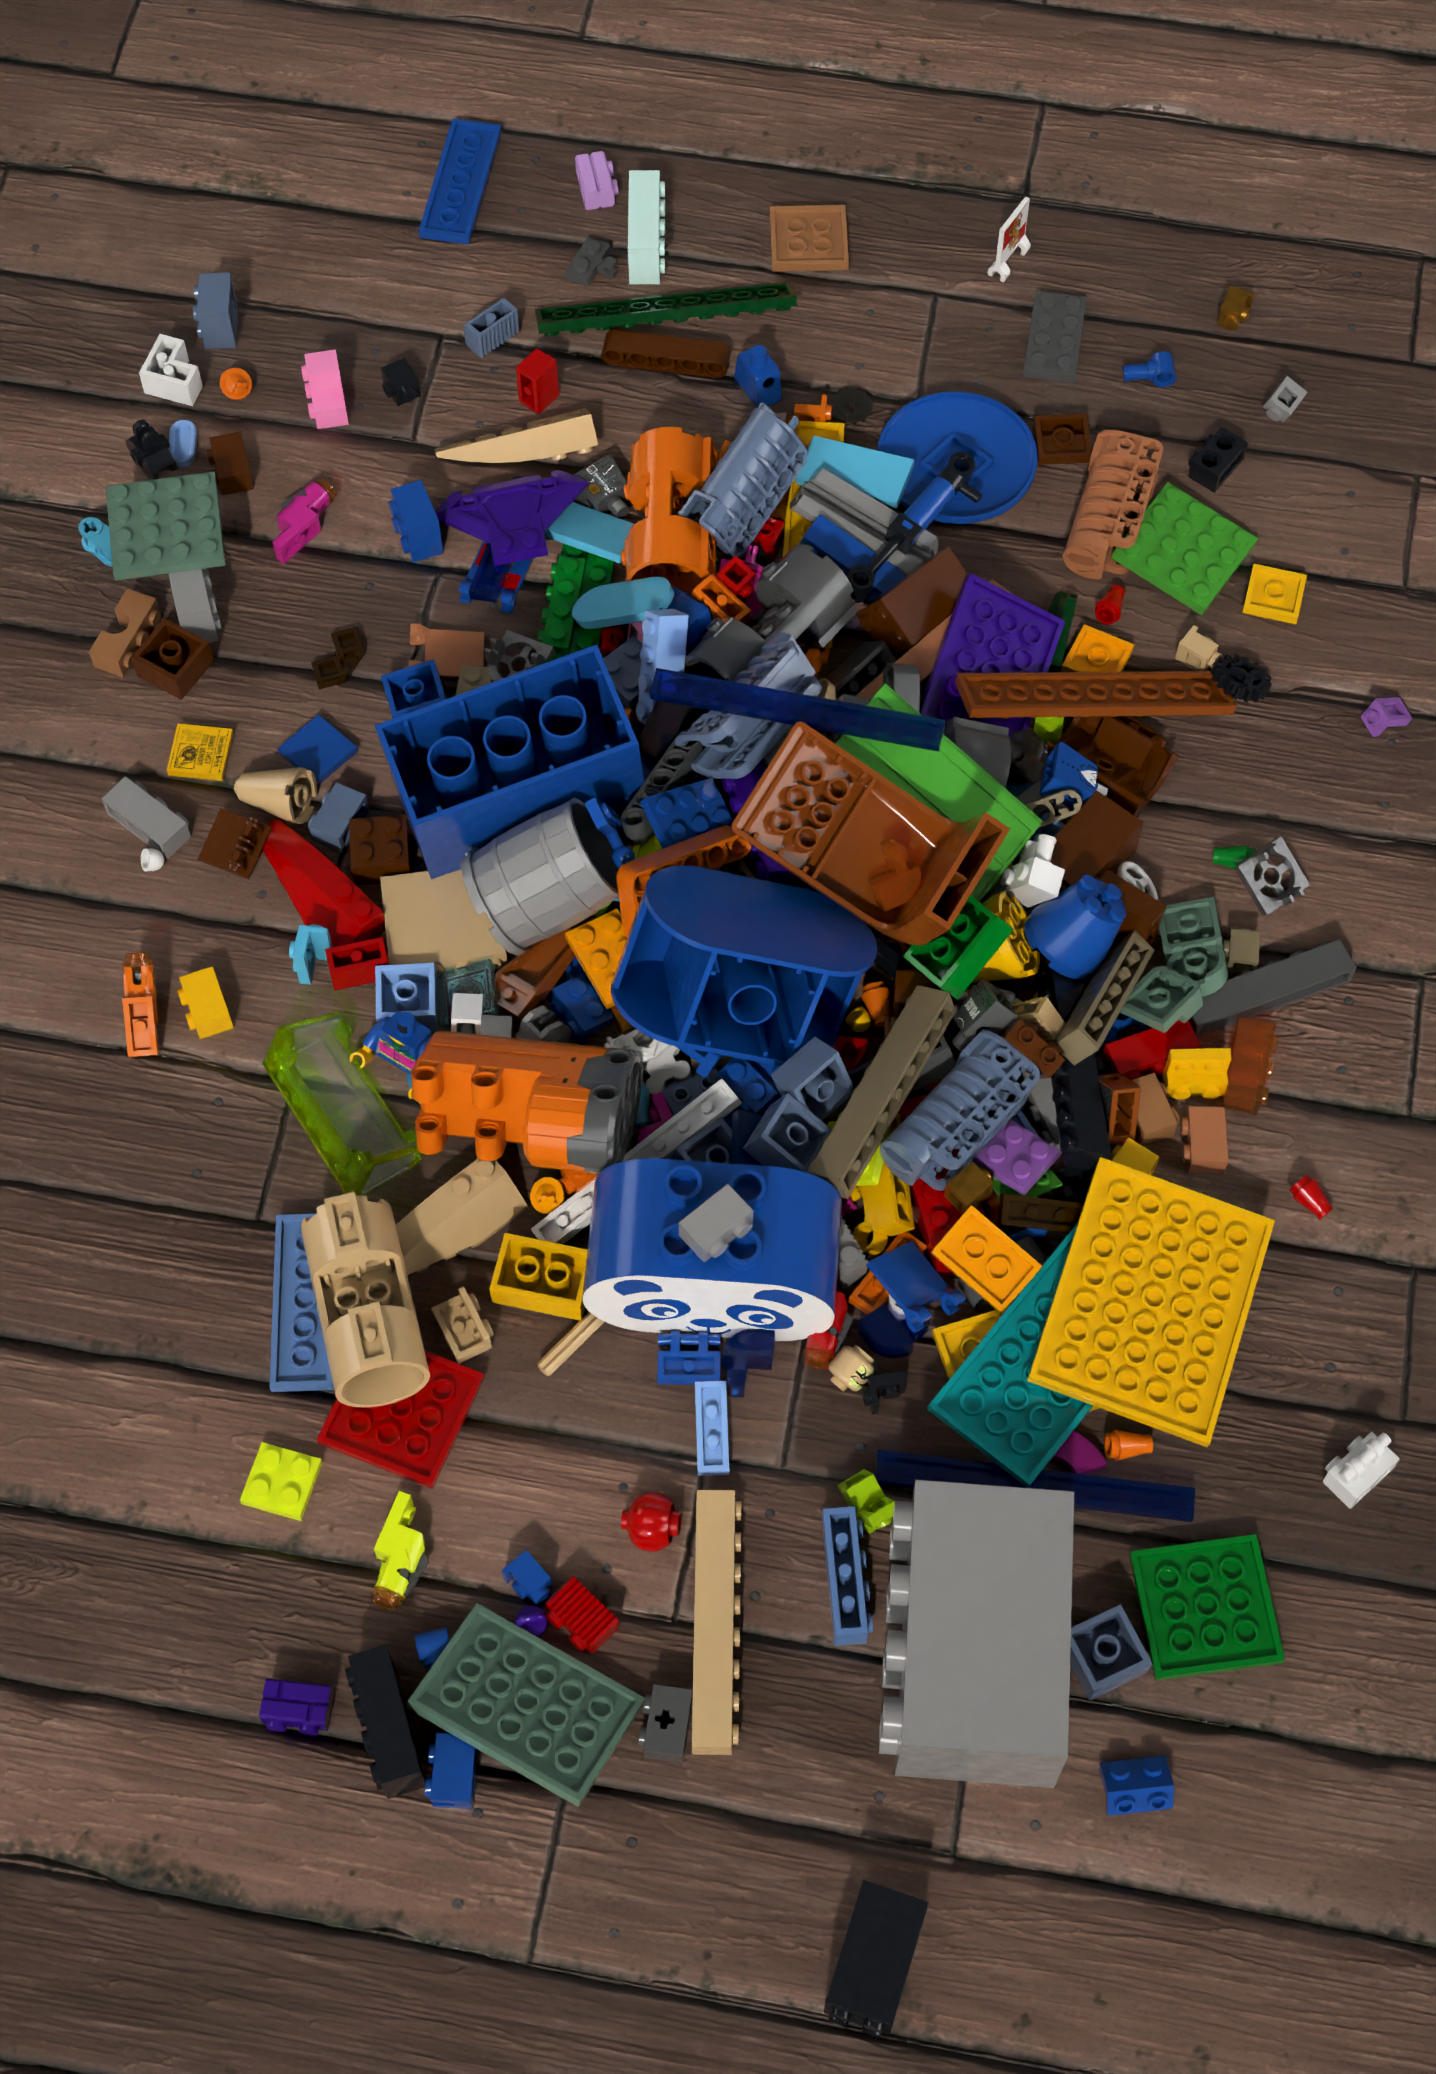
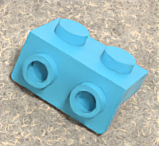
M299 925L296 940H292L290 943L289 957L293 958V972H297L300 984L311 985L316 961H327L325 949L333 947L328 929L320 925Z

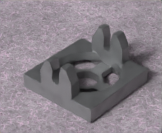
M509 630L506 631L502 640L491 638L490 642L493 650L488 648L484 650L485 659L488 662L487 667L490 669L491 683L503 679L499 671L500 663L509 666V677L550 662L556 652L552 646ZM524 646L519 655L514 657L505 655L513 647ZM530 656L531 660L533 661V665H531V662L529 661ZM517 660H526L527 663L522 671L517 672L513 670V665Z
M1282 836L1276 837L1234 867L1262 916L1270 914L1278 907L1293 903L1295 901L1294 898L1304 895L1303 890L1310 885ZM1269 855H1277L1283 859V862L1278 866L1269 865L1267 859L1270 858ZM1256 864H1258L1261 870L1259 872V879L1255 881L1254 869ZM1268 868L1273 869L1276 873V881L1272 885L1268 884L1264 879V873ZM1289 869L1291 872V882L1285 892L1280 882L1282 874ZM1263 887L1272 888L1277 897L1265 896L1261 893L1260 889Z

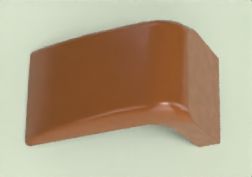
M800 721L794 724L732 823V830L737 835L860 920L901 943L916 946L925 945L949 931L1010 830L1009 827L987 812H983L965 822H956L941 816L809 725Z

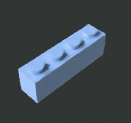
M675 609L645 610V617L642 623L643 644L640 651L641 671L638 678L639 697L636 705L637 721L643 724L646 723L661 690L669 684L671 678L684 672L689 615Z

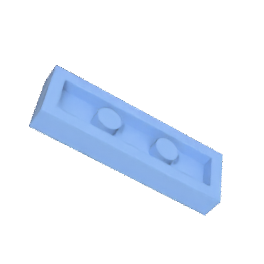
M726 1381L695 1382L698 1476L729 1475Z

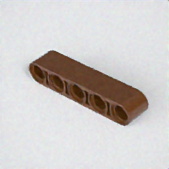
M610 330L605 335L601 358L605 363L613 366L721 378L727 373L731 350L728 345L721 342Z

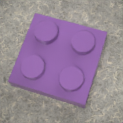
M1010 1119L975 1156L974 1163L979 1168H985L991 1176L1024 1196L1059 1158L1060 1150Z

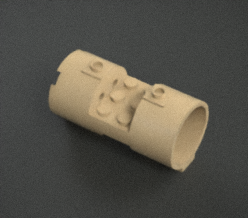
M355 1192L324 1199L325 1204L316 1208L317 1214L311 1218L305 1217L300 1228L335 1396L339 1402L352 1407H377L401 1401L420 1391L428 1383L430 1372L392 1207L383 1199L379 1200L378 1203L367 1200V1196H356Z

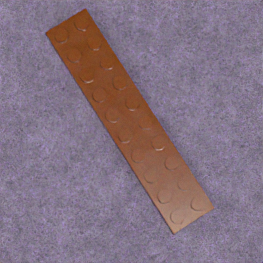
M1211 671L957 673L955 684L969 717L979 719L1001 717L1233 715L1236 708L1231 695L1224 694V688L1216 687L1217 682L1212 681L1213 674H1211Z

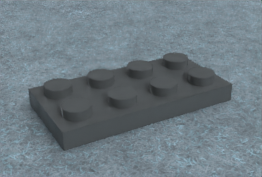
M1036 290L1023 377L1075 384L1087 297Z

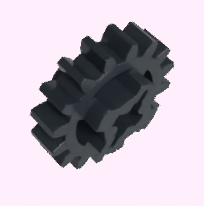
M1228 654L1224 658L1219 657L1211 671V674H1213L1211 679L1217 682V688H1224V694L1231 693L1235 700L1240 699L1247 703L1249 699L1255 703L1259 699L1264 700L1272 685L1270 682L1271 676L1265 675L1266 669L1260 668L1257 662H1249L1248 657H1239L1237 654H1235L1234 658Z

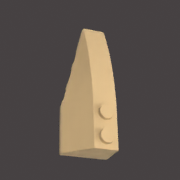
M586 408L528 422L527 428L523 430L522 427H510L504 429L501 432V436H496L495 433L485 434L475 439L476 442L471 443L470 440H464L436 448L434 451L437 458L465 462H523L549 457L554 461L568 457L567 453L577 451L578 454L593 451V446L598 445L592 415Z
M476 1159L396 1224L407 1275L416 1271L417 1273L422 1272L433 1263L442 1259L446 1261L456 1256L457 1252L470 1246L474 1248L482 1244L528 1208L527 1203L510 1176L496 1160L483 1161Z

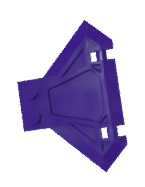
M562 470L551 471L552 477L541 479L540 474L475 487L472 488V494L462 495V491L452 492L435 510V513L440 522L489 543L495 566L548 555L544 532L589 485V482Z

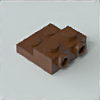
M1046 414L1034 416L1032 430L1037 448L1038 465L1090 463L1092 448L1087 414Z
M1021 1019L1015 1020L1000 1037L1039 1068V1079L1050 1078L1065 1061L1059 1054L1061 1049L1052 1041L1047 1040L1045 1042L1038 1036L1039 1030L1026 1019L1024 1021Z

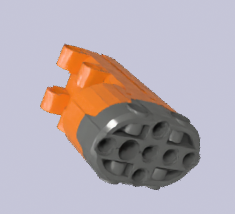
M437 1031L429 1038L421 1056L417 1058L411 1071L413 1098L415 1101L420 1102L421 1105L420 1112L415 1120L417 1150L425 1155H433L443 1150L449 1136L475 1138L477 1158L483 1161H494L503 1155L507 1142L522 1143L524 1155L533 1167L599 1174L607 1167L623 1162L624 1156L630 1148L639 1111L643 1081V1065L640 1057L634 1050Z

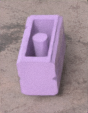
M603 151L593 152L591 155L588 153L576 155V174L585 209L592 210L598 209L600 206L602 208L613 206L615 204L614 195H618V185L616 179L611 180V176H614L612 161L606 160L605 152Z

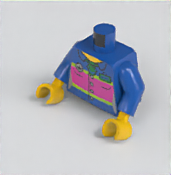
M396 1012L391 1018L385 1017L372 1026L363 1041L364 1047L359 1048L350 1055V1062L360 1056L363 1060L362 1065L359 1067L361 1069L372 1061L373 1054L371 1051L375 1050L376 1055L411 1075L417 1058L421 1056L433 1033L429 1028L417 1022L411 1013ZM412 1088L408 1092L410 1099H414Z

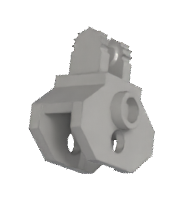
M542 1005L529 1011L522 1019L519 1032L515 1037L518 1039L568 1044L572 1029L560 1021L555 1022L556 1014Z

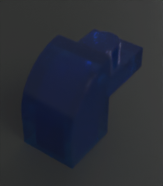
M883 1304L859 1320L858 1333L877 1354L887 1358H902L913 1352L914 1341L912 1338L918 1340L928 1332L930 1319L923 1322L925 1325L923 1329L914 1333L908 1327L906 1318L898 1322Z
M746 1329L736 1333L727 1341L723 1349L722 1366L728 1367L726 1385L732 1386V1397L744 1398L747 1368L772 1371L775 1330Z

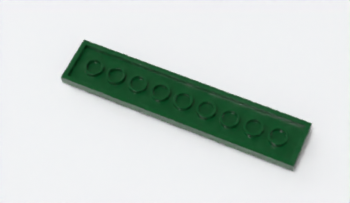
M790 282L537 308L535 309L539 334L544 333L545 336H556L562 331L582 333L585 329L590 328L604 331L611 329V326L621 325L623 328H632L637 326V323L646 322L648 325H659L664 320L685 322L688 318L692 317L707 320L712 319L714 315L724 314L726 317H735L740 314L739 312L748 311L751 314H761L767 309L788 311L791 307L797 306V296Z

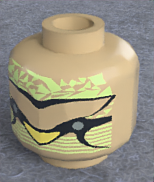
M857 1345L853 1348L844 1346L828 1365L829 1371L833 1374L830 1381L843 1392L847 1388L852 1391H859L867 1382L868 1376H872L874 1373L872 1365L874 1360Z

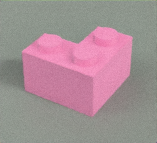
M336 349L304 354L306 365L301 366L304 382L309 381L304 383L307 399L312 398L313 402L307 403L310 419H316L317 429L349 425Z

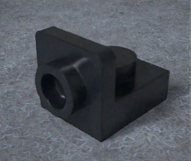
M905 1371L868 1376L866 1387H862L864 1406H870L872 1415L878 1414L879 1396H882L884 1399H893L899 1397L901 1393H905L907 1386Z

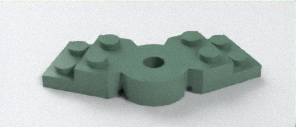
M1214 897L1166 905L1167 907L1160 924V933L1167 967L1166 965L1154 967L1134 986L1120 1013L1165 1033L1178 1020L1186 1023L1203 1006L1202 997L1213 994L1222 988L1227 981L1228 970Z

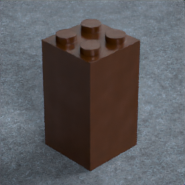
M947 547L922 561L860 609L856 615L860 620L861 626L869 632L873 640L884 641L892 655H895L914 645L953 613L963 582L968 574L951 549Z
M1096 791L1078 813L1055 836L1057 842L1054 846L1050 862L1055 866L1065 869L1060 891L1077 882L1084 875L1101 878L1107 870L1116 874L1119 865L1124 861H1128L1136 852L1143 821Z

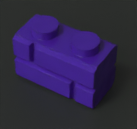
M266 1678L259 1718L263 1724H267L266 1728L268 1730L285 1732L287 1727L299 1728V1732L302 1734L319 1735V1730H329L335 1692L331 1685Z

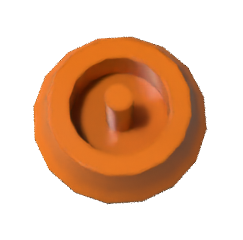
M230 368L221 375L220 388L226 397L240 400L250 393L252 380L245 370Z

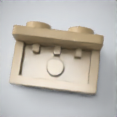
M464 1286L458 1288V1296L431 1308L458 1364L491 1349L490 1337L494 1335L488 1320L484 1319L481 1321L477 1313L481 1308L474 1293L468 1295Z

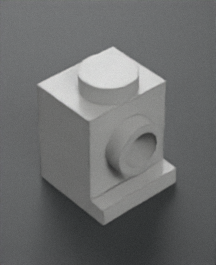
M1286 376L1263 405L1267 410V416L1273 421L1280 420L1284 422L1302 401L1307 391Z

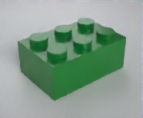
M970 895L949 931L925 945H912L903 957L938 987L949 992L951 996L958 1000L1014 929L979 900Z

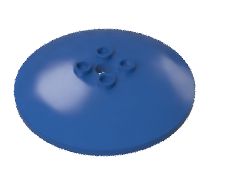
M968 392L930 394L905 405L885 425L877 451L914 459L915 466L900 500V503L907 509L948 464L951 455L956 452H965L971 455L975 461V469L968 485L981 493L982 498L978 503H975L958 491L934 519V521L952 524L985 521L999 516L1014 507L1030 489L1036 474L1038 460L1033 435L1024 421L1015 412L994 399Z

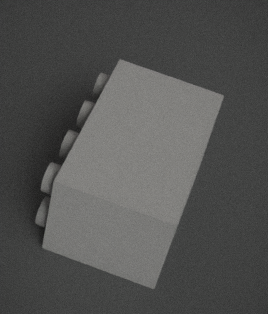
M915 1480L911 1502L895 1500L893 1521H891L889 1560L906 1561L905 1565L891 1564L890 1583L887 1586L885 1623L902 1624V1631H887L886 1648H884L882 1688L899 1689V1697L884 1696L883 1713L880 1716L878 1754L896 1755L895 1776L1043 1788L1055 1787L1068 1758L1074 1492Z

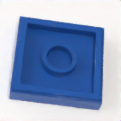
M319 714L277 748L278 753L295 768L303 767L307 768L306 770H311L314 773L317 786L358 752L357 747Z

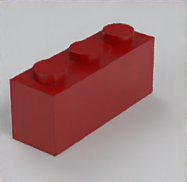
M1178 1020L1165 1033L1152 1028L1108 1043L1104 1047L1102 1056L1110 1062L1111 1074L1120 1073L1130 1080L1155 1073L1156 1077L1163 1074L1170 1049H1201V1044L1189 1021L1183 1023Z

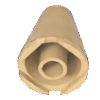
M297 767L243 773L235 781L234 791L242 802L291 823L303 824L313 812L314 806H310L311 797L317 796V785L314 773L311 770Z

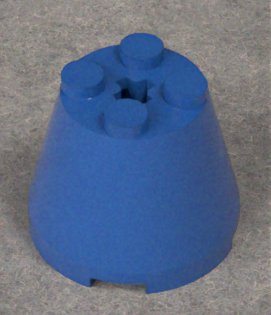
M1084 875L1080 880L1060 891L1058 897L1039 904L1026 917L1024 923L1025 935L1031 948H1038L1051 961L1048 966L1066 977L1085 979L1087 975L1095 973L1102 965L1126 917L1125 906L1120 899L1122 896L1120 889L1114 884L1107 885L1090 875Z

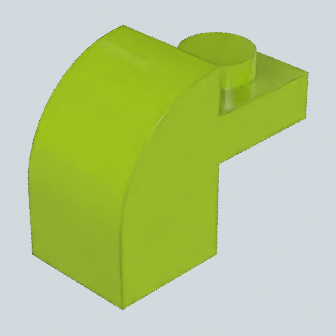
M863 1469L837 1485L849 1507L855 1506L856 1519H862V1526L867 1533L871 1534L893 1521L895 1501L884 1495L873 1473Z

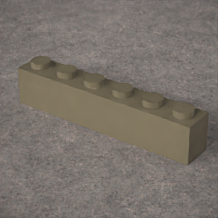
M1133 930L1111 945L1102 965L1095 972L1054 1043L1061 1049L1060 1053L1074 1066L1099 1050L1154 952V949L1136 930Z

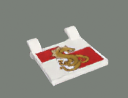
M1026 196L1000 228L996 261L993 262L987 271L991 277L995 272H998L1001 276L1000 281L1003 283L1010 275V269L1006 264L1010 255L1019 246L1021 248L1020 254L1025 256L1031 247L1030 241L1025 234L1030 198Z

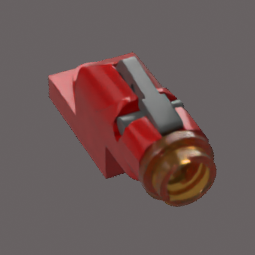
M836 1291L835 1318L830 1328L823 1333L809 1335L807 1338L806 1347L803 1352L806 1356L804 1361L811 1367L818 1369L828 1368L829 1363L838 1354L853 1323V1318L847 1313L848 1308L845 1294Z

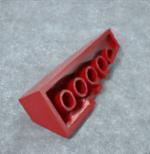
M277 818L267 825L272 829L262 850L270 865L274 868L279 881L287 891L305 926L316 924L327 928L333 947L375 939L386 930L383 911L327 857Z

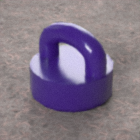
M529 1605L523 1607L517 1613L515 1625L540 1638L548 1628V1620L545 1612L540 1607Z

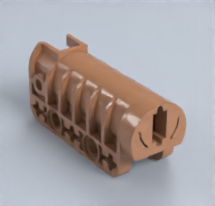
M1104 430L1097 434L1090 457L1089 475L1063 554L1065 565L1075 574L1089 579H1102L1104 571L1114 574H1125L1129 571L1123 565L1116 564V561L1111 556L1117 547L1130 548L1137 541L1146 509L1151 503L1157 483V472L1163 454V445L1160 441L1120 430ZM1154 449L1151 461L1146 459L1148 450ZM1140 494L1138 502L1134 500V495ZM1132 511L1137 513L1135 519H1130Z

